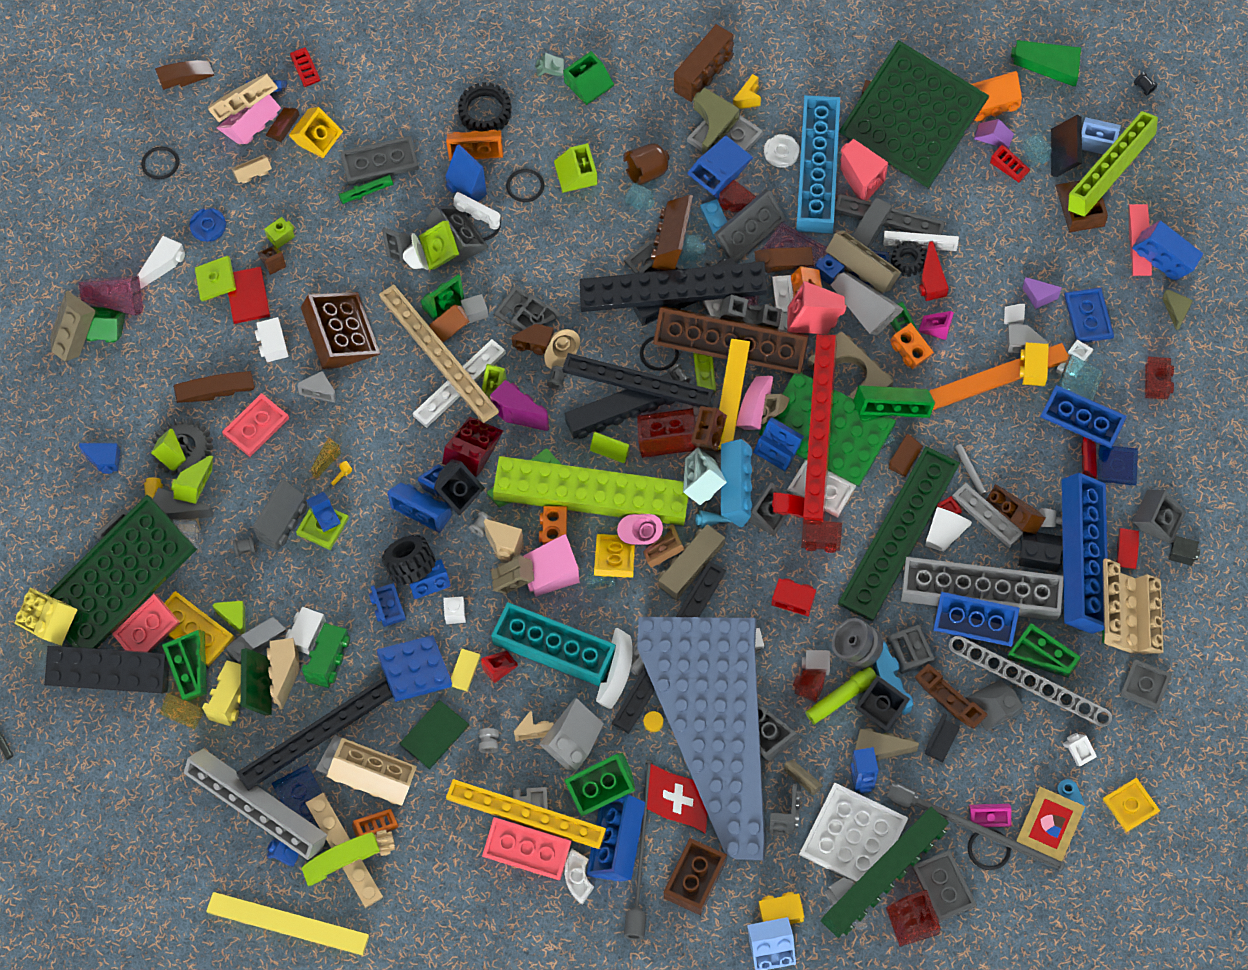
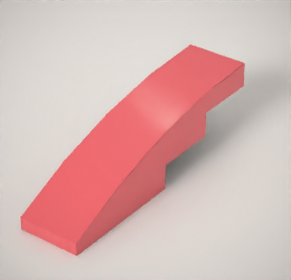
M1129 204V241L1132 276H1152V264L1132 249L1140 233L1150 227L1148 204Z

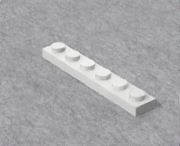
M491 339L463 368L476 382L485 374L486 365H494L506 352ZM446 381L413 412V417L427 428L460 397V394L449 381Z

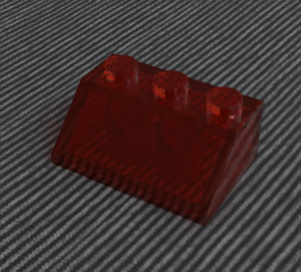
M689 408L637 416L638 443L641 457L690 452L697 449L698 447L691 443L696 424L694 409Z

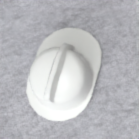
M412 233V244L404 250L403 259L413 269L425 268L429 270L422 245L415 233Z

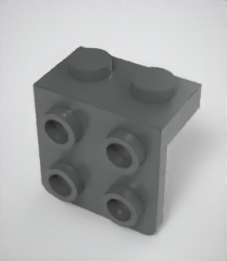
M797 784L792 786L790 814H770L769 833H773L775 836L793 834L794 828H798L800 810L797 809H799L801 790H797Z

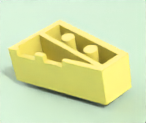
M227 660L217 678L219 682L216 689L212 688L210 692L212 698L209 704L204 703L202 708L208 720L231 726L233 721L236 722L239 716L241 664Z

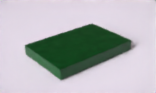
M248 648L241 649L240 706L265 716L272 715V697L270 692L272 679L269 677L268 667H271L270 660H268L267 656Z
M439 700L399 744L430 770L469 727V723Z

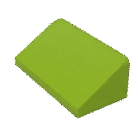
M594 432L590 451L625 463L630 453V448L627 443Z

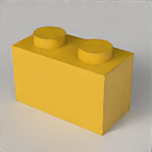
M1026 342L1025 348L1021 349L1020 360L1023 361V366H1020L1019 377L1023 378L1022 385H1046L1049 344Z
M787 892L782 894V897L777 898L766 896L758 903L762 922L788 917L790 924L804 922V913L799 893Z

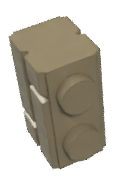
M517 555L512 557V560L509 562L500 563L499 567L491 571L492 579L494 580L492 581L493 590L508 594L534 581L531 559Z

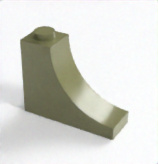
M704 87L693 99L694 110L704 118L708 126V134L702 143L703 154L718 143L740 117V109Z

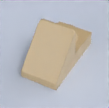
M530 711L515 729V741L545 737L554 723L541 721L534 725L532 711Z

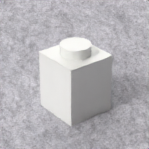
M463 597L444 598L446 624L466 623Z

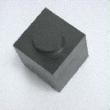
M1176 536L1172 544L1169 560L1192 566L1194 560L1198 561L1201 549H1197L1199 542Z

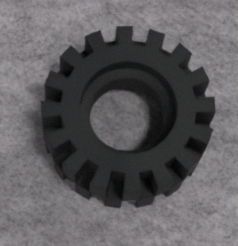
M906 241L902 242V246L899 243L892 252L891 264L902 272V276L907 274V277H911L912 273L915 276L924 267L925 252L922 251L923 248L921 246L917 248V243L912 245V241H909L908 244H906ZM905 254H910L915 258V262L911 264L904 263L901 257Z

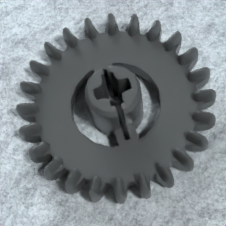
M182 417L181 423H178L177 419L174 418V425L167 421V429L161 425L162 433L155 431L159 439L170 428L173 429L184 456L189 455L186 461L175 471L171 470V475H175L176 472L180 474V472L203 460L206 456L212 455L209 450L213 448L211 444L213 439L209 437V430H206L205 425L200 426L198 420L193 425L191 418H189L188 423H186L184 417ZM187 437H191L195 441V450L191 448ZM152 438L154 445H150L152 450L158 440L157 438ZM155 457L153 459L154 463H158V468H164L165 473L170 471L158 458Z

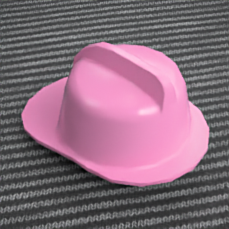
M652 514L627 515L618 524V536L627 544H652L662 535L663 524L660 518Z

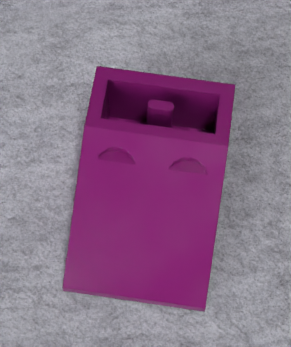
M505 380L490 395L491 402L499 411L497 415L505 422L544 431L549 430L547 410L543 406L535 404L528 394L524 395L514 383L510 384Z

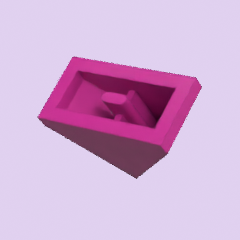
M948 311L923 316L918 332L946 340L954 313Z

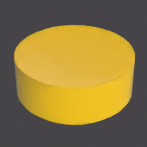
M651 711L645 715L643 722L644 727L648 731L657 732L663 727V717L660 713Z

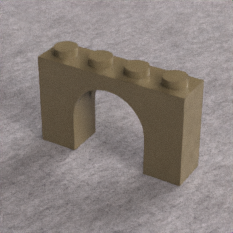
M842 331L836 335L835 366L841 363H852L859 366L866 376L861 386L893 387L894 381L891 375L881 370L879 364L875 360H871L863 348L857 347L849 335H845ZM815 353L808 358V367L812 371H814ZM857 389L849 394L848 397L854 399Z

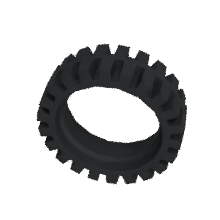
M482 82V86L477 83L475 88L473 86L468 87L469 91L465 90L458 102L459 117L464 127L466 126L469 131L472 129V131L478 132L502 130L504 124L507 125L508 119L510 120L511 118L509 95L503 88L500 89V86L496 85L494 87L493 83H489V86H487L486 82ZM482 96L494 97L502 104V111L498 117L489 121L473 119L468 114L467 109L472 100Z

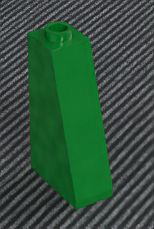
M1017 40L1016 47H1012L1011 58H1014V65L1076 87L1079 76L1080 47Z

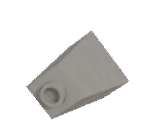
M843 272L838 274L831 284L837 294L845 296V304L869 334L878 335L903 311L901 306L850 273Z

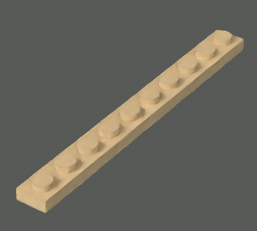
M392 285L379 294L380 299L479 419L485 423L497 415L499 411L398 288Z

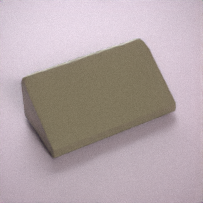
M794 760L787 761L784 764V771L810 794L815 795L823 787L817 779Z

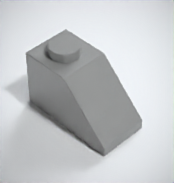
M1019 323L1008 325L1006 333L1008 353H1020L1021 349L1025 348L1026 342L1047 344V341L1028 325Z

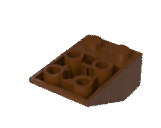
M1081 180L1055 185L1069 233L1105 227L1108 218L1102 197L1085 217L1068 210L1069 193Z

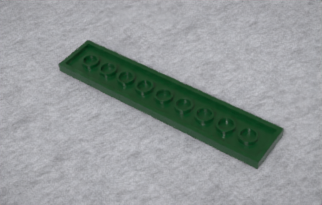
M925 446L838 602L839 606L871 622L874 621L902 571L906 557H909L960 466V462Z

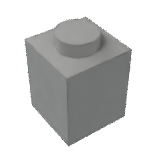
M482 294L461 300V307L470 321L469 323L489 317Z
M806 650V655L801 660V668L805 669V675L829 676L830 651Z

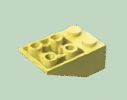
M30 588L24 597L23 605L16 615L14 624L41 639L62 646L77 609Z

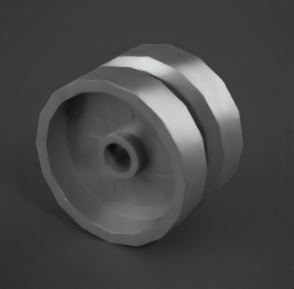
M852 618L841 623L836 629L832 638V648L837 657L847 661L853 667L859 669L867 668L880 657L883 650V638L880 632L872 626H869L860 619Z

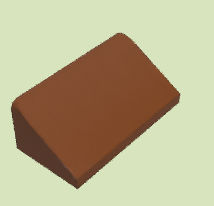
M453 305L433 321L429 327L444 343L470 321L461 306Z

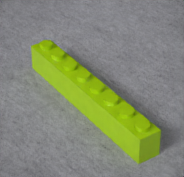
M1143 111L1140 112L1069 193V211L1084 217L1156 135L1157 116Z

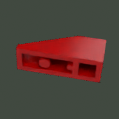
M933 241L929 242L921 285H919V293L921 296H924L925 301L947 297L949 289Z

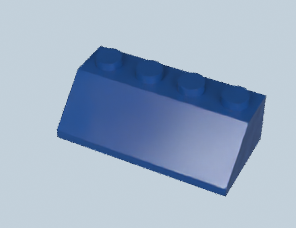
M1057 385L1041 414V418L1109 448H1112L1127 417Z
M941 592L933 631L1012 647L1020 608Z
M627 794L599 808L596 825L606 828V833L600 849L591 847L586 876L613 881H628L632 879L644 815V801Z

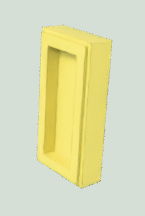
M461 649L451 676L452 687L468 692L481 657L480 654Z

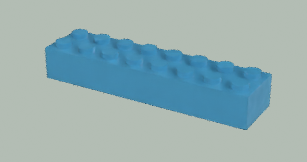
M804 95L796 232L833 234L840 97Z

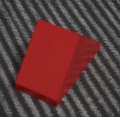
M507 651L481 659L482 669L494 684L518 666V663Z

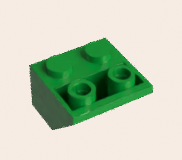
M592 51L563 70L564 83L586 105L614 86L605 66Z

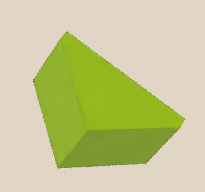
M491 364L486 365L482 391L489 399L490 395L505 380L507 381L505 368Z
M170 428L157 440L151 453L170 470L175 471L186 461V458L174 430Z
M243 601L218 602L212 605L214 611L241 635L245 633V606Z

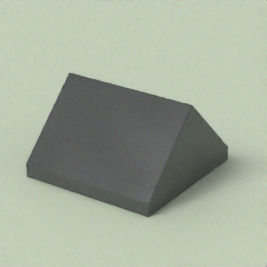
M768 482L751 509L749 523L775 536L788 515L773 512V493L782 492L772 482Z

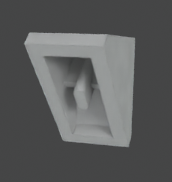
M323 371L298 383L299 395L330 402L336 401L335 390Z

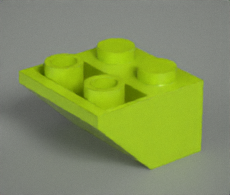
M588 143L570 147L554 160L562 193L598 185L597 172Z

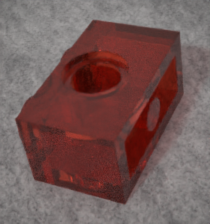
M1147 358L1145 364V398L1168 400L1170 393L1173 394L1174 382H1171V377L1174 375V365H1171V358Z

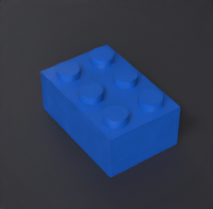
M1158 221L1143 230L1132 247L1139 256L1147 259L1155 268L1160 269L1168 278L1175 281L1194 271L1203 255L1200 250L1162 221Z

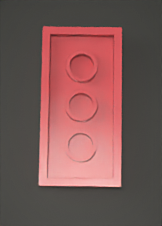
M494 817L482 857L560 881L572 840Z

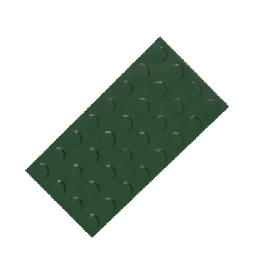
M146 495L46 594L77 609L65 637L73 647L98 648L197 550L149 495Z

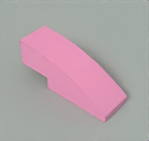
M773 376L755 377L742 401L736 424L737 427L744 430H760L765 396L771 394Z

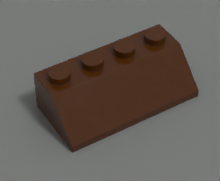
M693 195L670 200L667 202L666 207L661 209L659 218L662 219V222L659 221L656 232H659V235L655 236L653 244L656 246V249L653 248L650 257L653 260V268L663 271L675 270L683 247Z

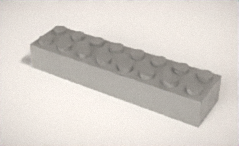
M906 557L901 602L938 606L941 592L1019 607L1018 616L1058 621L1061 613L1064 576Z

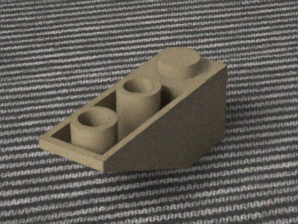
M860 728L855 750L874 747L877 761L917 752L919 743L915 742L912 738L906 737L902 739L892 733L881 734L871 728Z

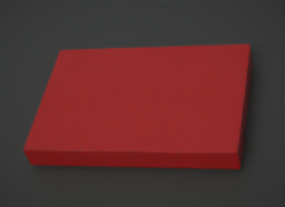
M261 266L233 272L236 290L228 292L234 324L271 317Z

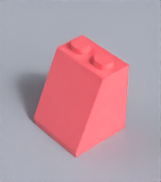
M852 139L849 144L846 143L841 149L840 170L857 198L868 201L886 181L888 162L855 139Z
M804 281L787 307V331L791 333L828 334L831 328H835L840 315L845 313V296Z

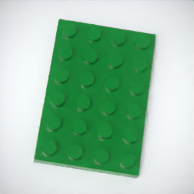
M794 373L782 395L790 398L786 409L774 417V419L804 436L796 455L807 460L813 378L803 373ZM834 390L828 471L860 487L893 430L896 420L888 416L861 415L856 408L854 399ZM768 421L764 424L763 428L759 433V436L763 435V432L766 428Z

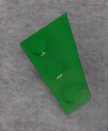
M324 623L315 641L317 643L315 650H311L309 653L311 660L308 665L303 666L302 671L308 683L329 688L331 683L334 684L336 681L337 672L335 671L337 666H341L344 654L342 652L344 647L347 648L349 646L350 637L347 629Z
M1032 623L1008 654V660L1067 678L1072 674L1081 659L1079 655Z

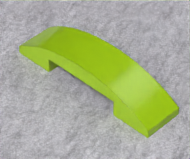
M371 832L323 852L301 868L307 885H314L326 879V875L358 859L364 860L380 852V848L374 833Z

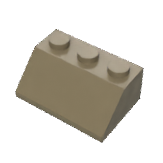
M69 291L65 292L50 336L51 352L64 361L79 357L96 311Z

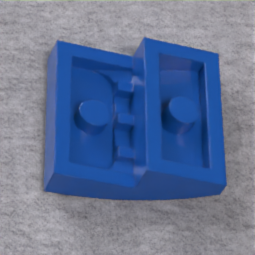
M772 417L768 420L763 435L758 439L753 453L781 470L786 471L795 457L804 436Z

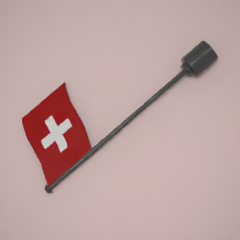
M651 760L645 762L647 764L644 794L645 808L641 828L635 907L626 911L624 937L630 940H642L645 936L646 913L643 912L642 908H639L647 811L666 820L690 826L706 835L707 811L694 780L669 773L653 765Z

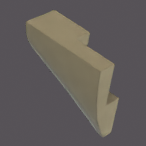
M767 394L765 396L761 425L770 418L781 414L786 409L790 398L782 394Z

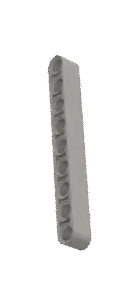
M955 636L949 642V648L953 653L1098 726L1105 727L1112 722V714L1109 710L964 637ZM958 639L964 643V647L960 651L955 650L953 646L954 642ZM975 648L980 649L982 652V656L978 660L973 659L971 656V652ZM993 657L998 658L1000 661V665L996 669H992L989 665V660ZM1011 666L1016 667L1018 670V674L1014 678H1010L1007 675V669ZM1029 675L1034 676L1036 679V684L1032 687H1028L1025 684V678ZM1047 684L1052 685L1054 688V693L1051 696H1046L1043 693V687ZM1065 693L1072 696V702L1069 705H1064L1061 702V697ZM1084 702L1088 703L1091 707L1088 714H1082L1079 711V706ZM1100 712H1106L1109 715L1107 723H1100L1097 716Z

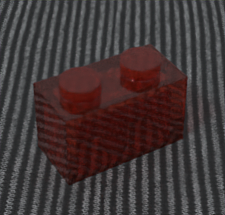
M803 520L801 548H805L807 551L823 549L828 553L840 551L842 522Z

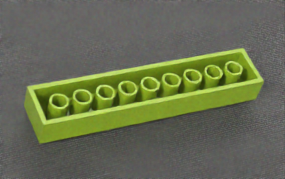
M499 456L493 489V500L541 507L567 506V510L621 518L632 514H652L660 518L662 523L682 526L685 523L688 495L683 492V481Z

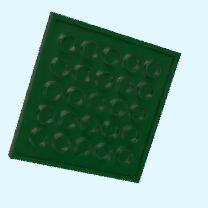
M898 40L844 122L839 133L850 140L855 139L887 161L888 164L929 189L990 96Z

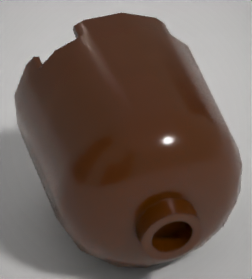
M647 144L629 150L623 155V161H627L629 167L626 169V172L633 184L638 183V186L664 175L668 170L669 154L658 144Z

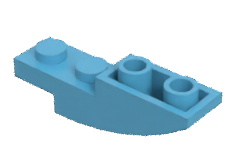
M883 641V650L880 657L872 664L873 670L876 675L910 698L902 712L903 715H906L913 708V699L903 689L900 678L896 677L899 671V663L895 657L892 658L887 644Z

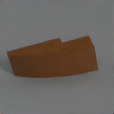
M204 60L177 62L155 68L163 90L179 84L183 87L214 76L209 61Z

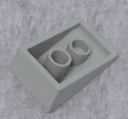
M574 698L539 745L565 769L577 771L588 757L604 723L577 698Z

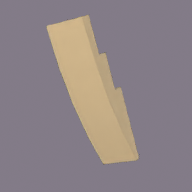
M266 73L223 96L208 106V110L218 122H221L231 114H237L245 107L250 108L278 87Z

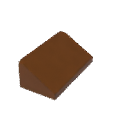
M283 108L266 133V136L282 143L299 117L298 109Z
M906 434L891 459L888 469L906 477L923 445L911 435Z

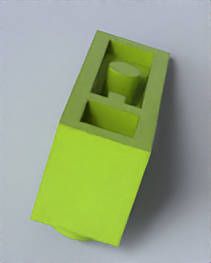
M208 456L180 472L177 480L174 479L172 483L173 499L197 503L212 473L213 456Z

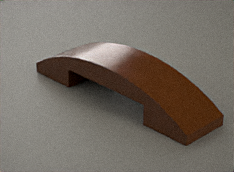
M927 664L915 676L917 682L949 713L969 727L975 729L988 716L974 702L970 703L944 681L943 675L930 664Z

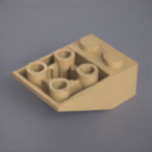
M294 638L270 641V648H267V657L271 664V667H268L269 677L272 679L273 684L270 685V692L274 704H278L279 709H283L300 671L299 653Z

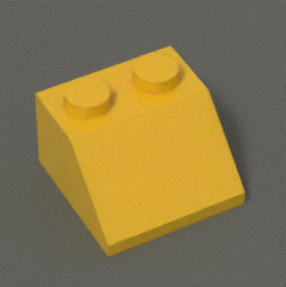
M320 107L307 109L289 136L300 147L324 158L343 131Z

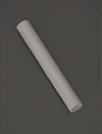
M962 444L957 445L955 449L979 495L986 494L987 492Z

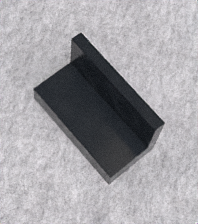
M943 713L925 750L926 755L942 763L960 729V726L946 720L947 714Z

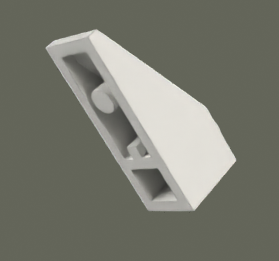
M162 236L135 278L138 288L142 289L175 268L178 262H182L185 257L182 244Z

